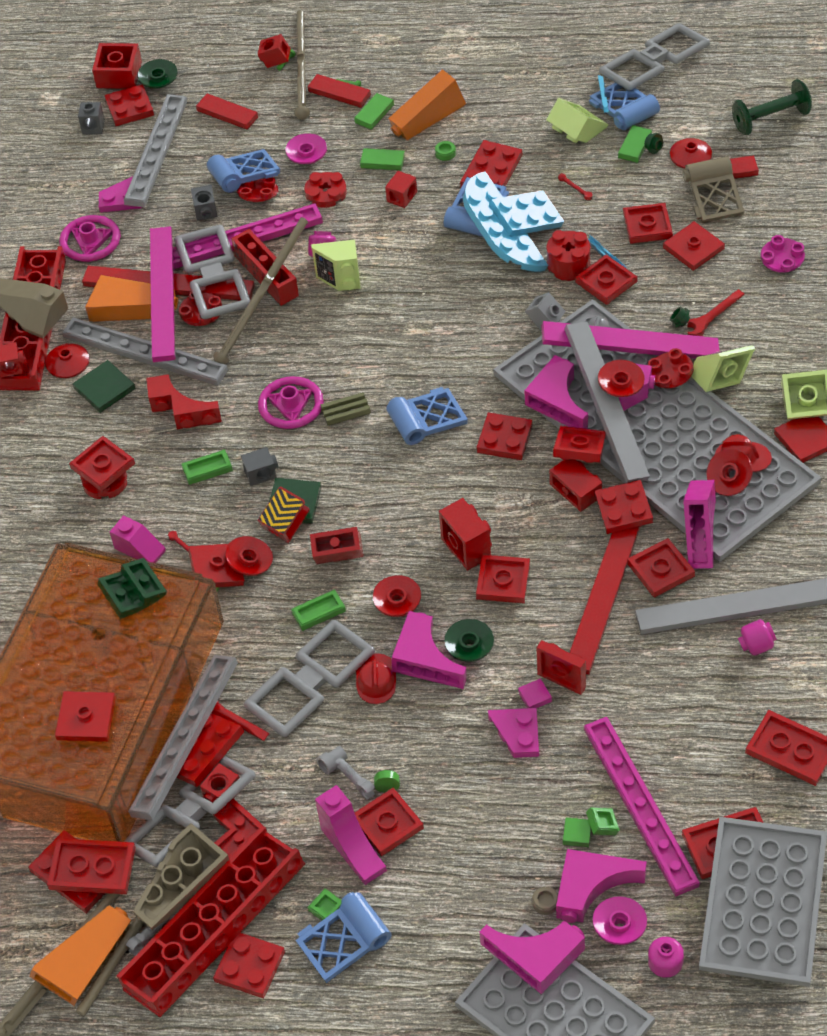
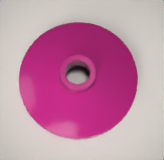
M311 133L297 135L289 140L286 145L287 157L298 164L317 162L327 152L325 140L319 135Z
M620 896L611 897L601 902L595 909L593 927L598 936L606 942L616 945L630 944L644 934L647 927V915L643 907L635 900ZM617 924H623L624 926L619 927V926H616V925H617Z

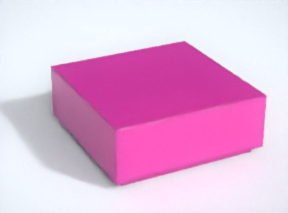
M541 678L518 688V693L527 708H539L552 702V697Z

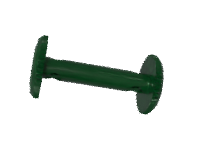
M799 79L793 80L791 85L792 94L750 109L747 108L742 100L734 101L732 116L737 129L742 134L749 135L752 131V120L796 106L801 114H809L812 108V98L808 87Z

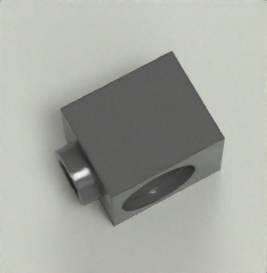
M81 102L78 119L82 135L102 134L105 119L101 102Z
M212 185L191 188L197 221L218 217Z
M267 447L241 455L243 469L250 486L277 478L275 469L279 468L275 455H270Z

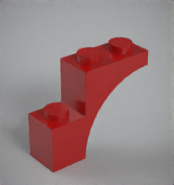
M169 374L146 378L152 413L173 409L177 429L222 422L218 401H197L182 395L173 387Z

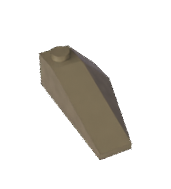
M0 278V309H4L12 320L15 319L21 328L28 333L44 338L68 310L62 290L42 283Z
M190 823L172 840L164 860L159 863L155 876L144 890L133 910V914L151 930L155 929L177 913L229 860L228 854Z

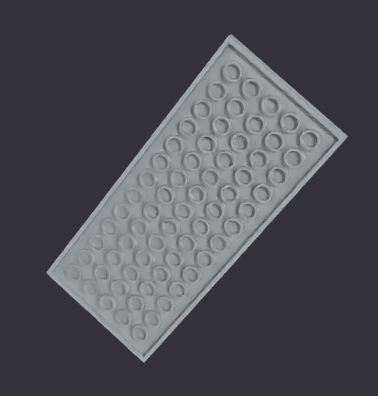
M593 299L560 322L570 324L589 322L595 316H602L606 318L611 328L630 329ZM541 335L493 369L494 376L525 401L524 390L554 355L569 360L574 364V380L568 389L571 399L579 408L588 413L587 429L605 431L584 377L575 370L577 360L572 347L545 345L542 342ZM601 350L600 353L604 364L613 360H628L635 364L648 365L650 359L659 356ZM692 377L683 385L675 388H661L654 385V389H649L647 399L624 411L650 475L648 481H642L648 503L685 534L683 500L689 483L693 480H707L708 464L714 456L716 449L727 437L735 434L744 435L751 442L760 443L771 452L772 460L770 465L762 471L753 472L749 485L741 493L733 496H724L715 492L713 557L719 562L821 484L822 477L711 391L705 392ZM540 413L558 429L560 428V426H566ZM606 435L600 464L623 483H626ZM735 470L730 472V478L735 476Z

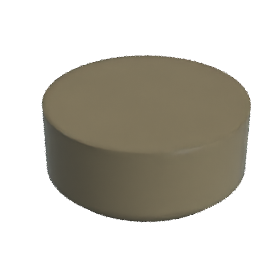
M551 887L538 888L532 896V905L535 911L542 915L554 913L556 911L558 893Z

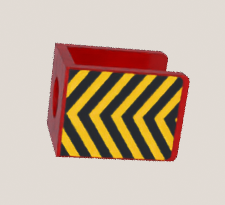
M279 487L257 521L264 530L289 544L310 509L304 505V499L283 487Z

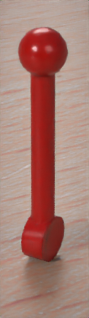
M561 173L558 175L559 181L566 182L583 194L585 200L592 199V192L584 191L567 179L565 174Z
M176 531L168 533L169 540L176 541L187 552L189 551V546L178 537Z

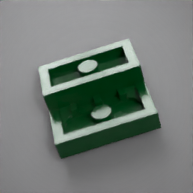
M144 558L122 564L120 572L98 578V587L120 619L151 606L167 594L166 589Z

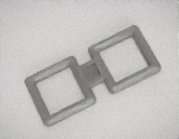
M677 23L645 42L646 49L640 52L636 49L626 52L600 67L599 73L631 91L664 72L665 67L660 64L667 59L674 64H678L709 46L710 40L683 24ZM678 32L698 42L677 55L658 45V43ZM632 58L652 68L632 81H628L611 71Z
M222 225L178 235L174 238L185 272L187 274L201 272L202 278L192 280L190 288L202 319L245 309L251 300L240 271L232 269L224 272L222 265L235 260ZM217 234L224 256L191 264L184 243ZM234 279L241 301L207 310L200 287Z
M331 620L296 653V659L305 666L296 674L285 667H281L244 702V707L279 735L287 737L323 703L324 697L317 690L325 682H328L335 688L341 686L375 653V649L339 621ZM334 631L362 650L337 676L308 656ZM283 679L311 699L285 725L257 705Z
M224 756L219 763L241 777L213 803L194 793L193 791L198 787L187 783L179 791L180 797L184 798L185 801L176 809L163 805L157 812L154 820H146L124 842H134L136 846L134 855L152 866L158 867L159 863L164 860L171 842L155 855L137 844L166 816L184 827L192 823L199 829L200 824L197 821L207 812L210 814L219 812L255 778V772Z

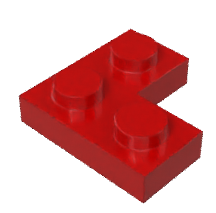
M234 798L219 812L213 814L214 819L227 830L214 843L228 854L229 859L261 826L264 827Z

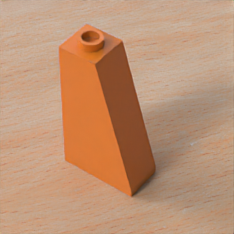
M442 69L388 118L392 125L391 130L397 137L401 135L404 139L409 140L462 108L466 102L456 80Z
M101 275L85 306L89 321L151 319V284ZM174 291V310H176L178 306V298L176 297Z
M107 906L36 963L29 977L75 1006L127 930L131 922L128 914L121 908Z

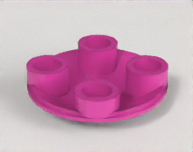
M782 235L773 236L771 241L766 243L761 250L762 263L768 269L775 272L793 271L801 266L805 258L804 245L795 240L784 238Z

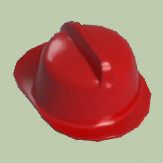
M740 434L727 437L715 451L716 454L724 449H737L745 453L751 461L753 472L766 469L772 460L771 452L767 447L760 443L751 442L748 437Z
M374 653L356 670V688L362 700L370 704H381L391 699L395 693L396 672H392V659L389 656Z

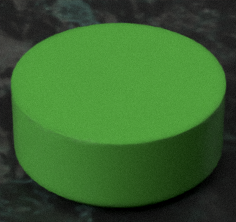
M442 141L435 146V155L439 160L449 161L455 157L456 147L452 142Z
M383 770L376 773L374 776L375 789L382 793L387 792L393 787L395 790H398L400 787L399 775L391 770Z

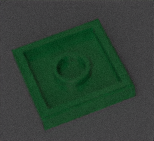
M106 360L72 383L73 388L100 413L136 389L135 384L109 360Z
M275 478L270 500L279 487L285 488L305 500L304 505L309 507L310 511L302 523L313 524L322 487L321 482Z

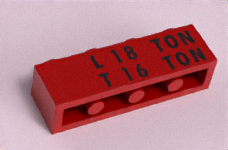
M247 229L231 238L234 256L261 284L276 256L250 229ZM282 265L267 292L282 306L299 296L297 279Z

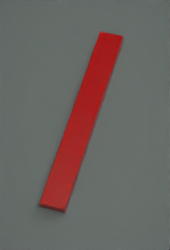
M87 266L82 280L85 287H95L101 275L151 284V271ZM173 273L175 295L189 296V293L192 291L190 282L202 278V276ZM234 279L200 287L202 293H210L219 296L221 299L241 301ZM243 280L251 300L255 287L254 280Z
M641 526L611 534L569 652L571 654H578L586 660L587 675H590L627 568V559L631 557Z

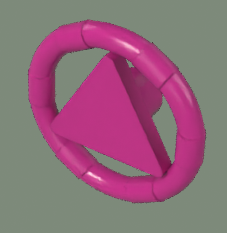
M87 215L74 219L62 230L59 245L62 246L67 257L75 261L92 262L110 255L119 245L121 234L119 227L113 220L100 215ZM94 223H100L110 229L96 228ZM71 232L83 254L68 247L67 242ZM112 235L110 244L106 248L95 252Z
M299 376L283 377L268 384L261 392L258 400V410L262 418L274 427L281 429L303 427L314 421L322 410L320 404H324L323 393L309 379ZM291 385H298L308 389L297 390L296 387ZM282 386H285L281 389L280 393L271 394L272 392L276 391ZM313 393L315 405L312 411L298 419ZM267 399L288 421L273 417L268 412Z

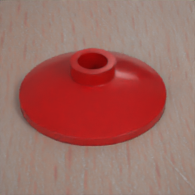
M685 138L672 145L670 158L675 165L685 169V166L688 164L711 160L712 150L703 140Z
M66 343L55 347L48 353L45 365L47 371L55 377L72 378L81 374L87 368L90 358L83 346Z
M628 360L610 361L598 373V383L602 390L615 397H629L638 393L645 381L643 370L637 364Z
M737 449L721 450L712 457L708 464L707 480L715 481V492L721 495L733 496L739 494L751 481L753 473L751 461L745 453ZM735 470V476L730 478V472Z
M242 536L235 538L228 544L225 558L229 566L236 572L255 576L266 572L270 568L273 554L270 547L262 540L255 537Z
M402 575L384 578L375 586L373 591L375 607L381 613L391 617L405 616L409 611L413 612L421 601L419 585L413 579Z

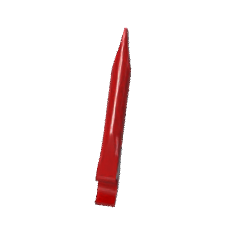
M738 289L707 314L689 319L687 327L693 328L694 331L688 332V335L703 336L710 322L739 300L745 293Z
M218 701L211 712L241 725L244 731L262 741L270 734L229 711Z

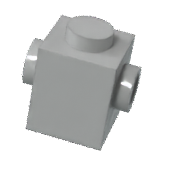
M549 292L535 297L525 310V313L541 331L543 321L561 322V317L566 312Z

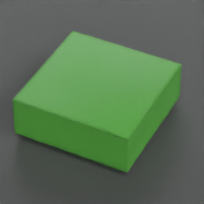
M590 807L586 812L593 835L615 836L620 831L612 808Z
M566 817L563 845L589 848L591 836L589 820Z
M324 888L308 906V911L322 921L340 908L341 900Z

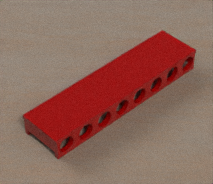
M20 246L13 280L47 284L60 290L66 264L62 246H58L57 250H25L24 246ZM5 312L0 334V345L16 342L18 350H23L26 363L22 364V374L0 378V390L40 391L52 329L44 338H40L24 331L15 319L12 320L8 313Z
M261 826L116 975L123 987L122 990L160 1018L228 947L235 937L247 927L301 870L305 862L302 860L299 850L290 848L267 833L266 829Z

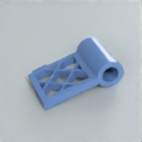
M617 83L606 87L604 90L605 97H610L607 100L609 112L606 113L614 118L616 127L623 131L660 111L658 100L652 94L646 96L636 88L631 91L627 89L626 91H616L622 88ZM600 91L590 95L589 104L596 109L601 108L603 110ZM614 97H622V98H624V100H613V99H614ZM628 98H638L636 100H628ZM612 106H622L617 110L611 108Z
M265 149L226 159L222 155H214L207 162L208 171L221 188L228 193L236 191L242 183L261 178L267 179L280 174V168Z
M467 177L452 207H448L446 210L444 227L483 237L465 207L459 206L463 202L465 187L471 179ZM494 184L502 197H508L509 191H507L506 186Z
M436 388L430 390L429 394L406 400L404 397H395L389 401L386 407L393 423L408 445H415L422 441L425 436L465 425L468 421L449 388ZM446 397L448 404H441L436 402V400ZM423 404L429 407L427 411L417 409L416 405ZM432 408L444 411L442 416L430 413ZM449 412L457 415L458 418L452 420L446 418V415ZM428 418L437 421L438 424L428 427L426 420Z
M351 892L342 898L339 909L316 926L312 927L310 924L297 933L299 938L296 939V942L327 983L369 951L377 950L384 946L392 935L361 893ZM340 919L344 924L342 934L329 933L330 925ZM313 937L322 938L320 951L309 950L305 943ZM327 939L341 940L338 952L325 951ZM345 941H356L361 947L353 954L343 953ZM323 958H337L336 966L326 973L322 968Z

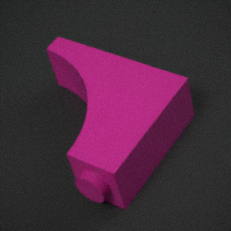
M554 355L524 390L525 405L568 427L588 428V413L579 408L568 393L569 386L574 380V364L567 359Z
M693 480L690 481L683 500L688 563L693 569L713 568V522L716 505L715 481Z
M409 611L392 655V672L464 689L466 667L449 660L436 647L432 639L433 616Z
M335 785L315 798L322 832L364 885L387 871L386 865L366 838L355 816L352 803L341 789Z
M567 849L556 904V918L562 919L567 923H583L585 914L592 902L606 890L627 883L645 884L647 862Z
M563 921L560 925L546 933L531 937L506 935L494 930L487 924L479 931L480 944L540 994L585 950L584 933L577 926H571L566 921Z

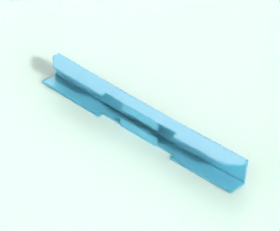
M598 75L603 111L605 113L609 112L607 97H605L604 79L603 76Z
M589 235L590 246L600 255L604 256L607 254L627 268L619 259L601 246L595 238Z

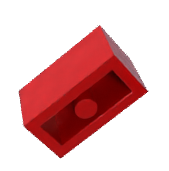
M574 459L563 460L549 470L550 485L580 512L597 501L595 490L602 489V481L597 475L589 472L581 461Z
M357 527L310 534L312 557L317 565L364 557L361 534Z

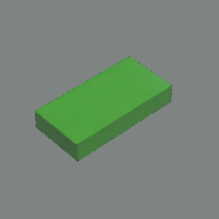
M376 93L354 117L355 123L372 130L394 106V100Z
M632 125L618 152V158L638 163L645 150V139L652 133V130Z
M363 148L360 166L367 169L402 171L405 152L402 150Z
M226 450L181 463L189 485L233 471Z
M334 589L292 608L291 611L299 627L304 631L346 612V609Z

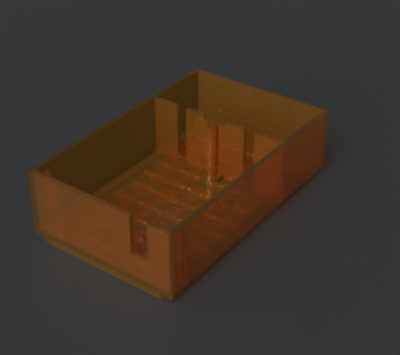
M66 542L64 545L56 544L0 654V812L3 818L59 833L65 830L74 837L86 840L124 842L128 838L136 821V818L131 817L128 811L184 711L224 622L215 582L212 579L202 577V574L146 561L166 589L167 594L151 606L120 619L98 587V578L120 572L122 564L138 559ZM63 691L115 693L116 700L108 742L56 740L55 733Z

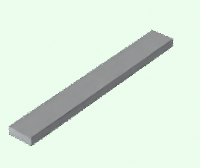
M167 94L125 195V205L145 208L187 104L186 96Z
M74 317L62 332L63 337L216 386L220 384L228 371V367L225 364L175 349V360L153 362L151 341Z
M588 322L567 324L564 330L625 482L648 481L650 477L619 398L606 393L598 383V373L605 364Z
M827 578L638 609L635 615L640 634L642 635L827 604Z
M214 655L131 805L128 811L131 817L154 820L238 664L235 657Z

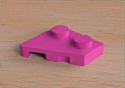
M133 176L99 192L100 213L142 208L124 204V198Z
M537 708L488 710L489 721L493 722L497 728L499 736L508 745V750L513 758L539 757Z

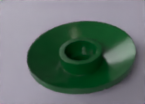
M165 59L151 60L142 65L138 71L140 83L149 88L165 87L171 84L178 75L176 65Z
M464 619L454 623L447 630L444 639L445 647L448 653L455 659L473 662L484 658L490 653L494 645V635L490 627L484 622L476 619Z

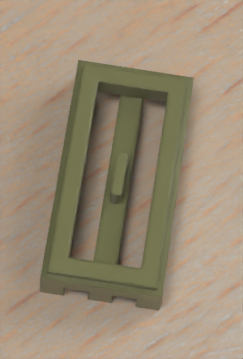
M364 392L320 404L327 426L371 413Z

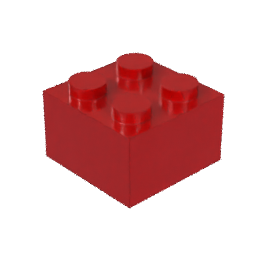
M99 43L92 69L96 88L127 89L137 85L138 71L142 64L138 43Z
M461 498L439 510L441 540L467 571L481 564L482 555H491L490 525L486 520H481L472 504L469 505L464 498Z

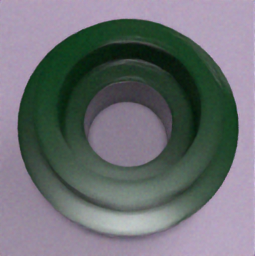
M651 133L646 137L644 146L649 153L656 154L662 149L664 144L662 135Z
M681 306L678 307L670 317L672 325L675 328L685 326L690 319V310Z

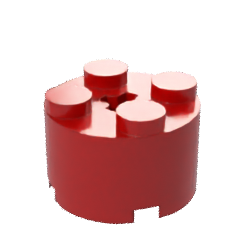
M557 230L553 232L546 246L547 269L549 272L554 273V277L560 280H575L576 276L590 267V242L587 239V235L584 232Z

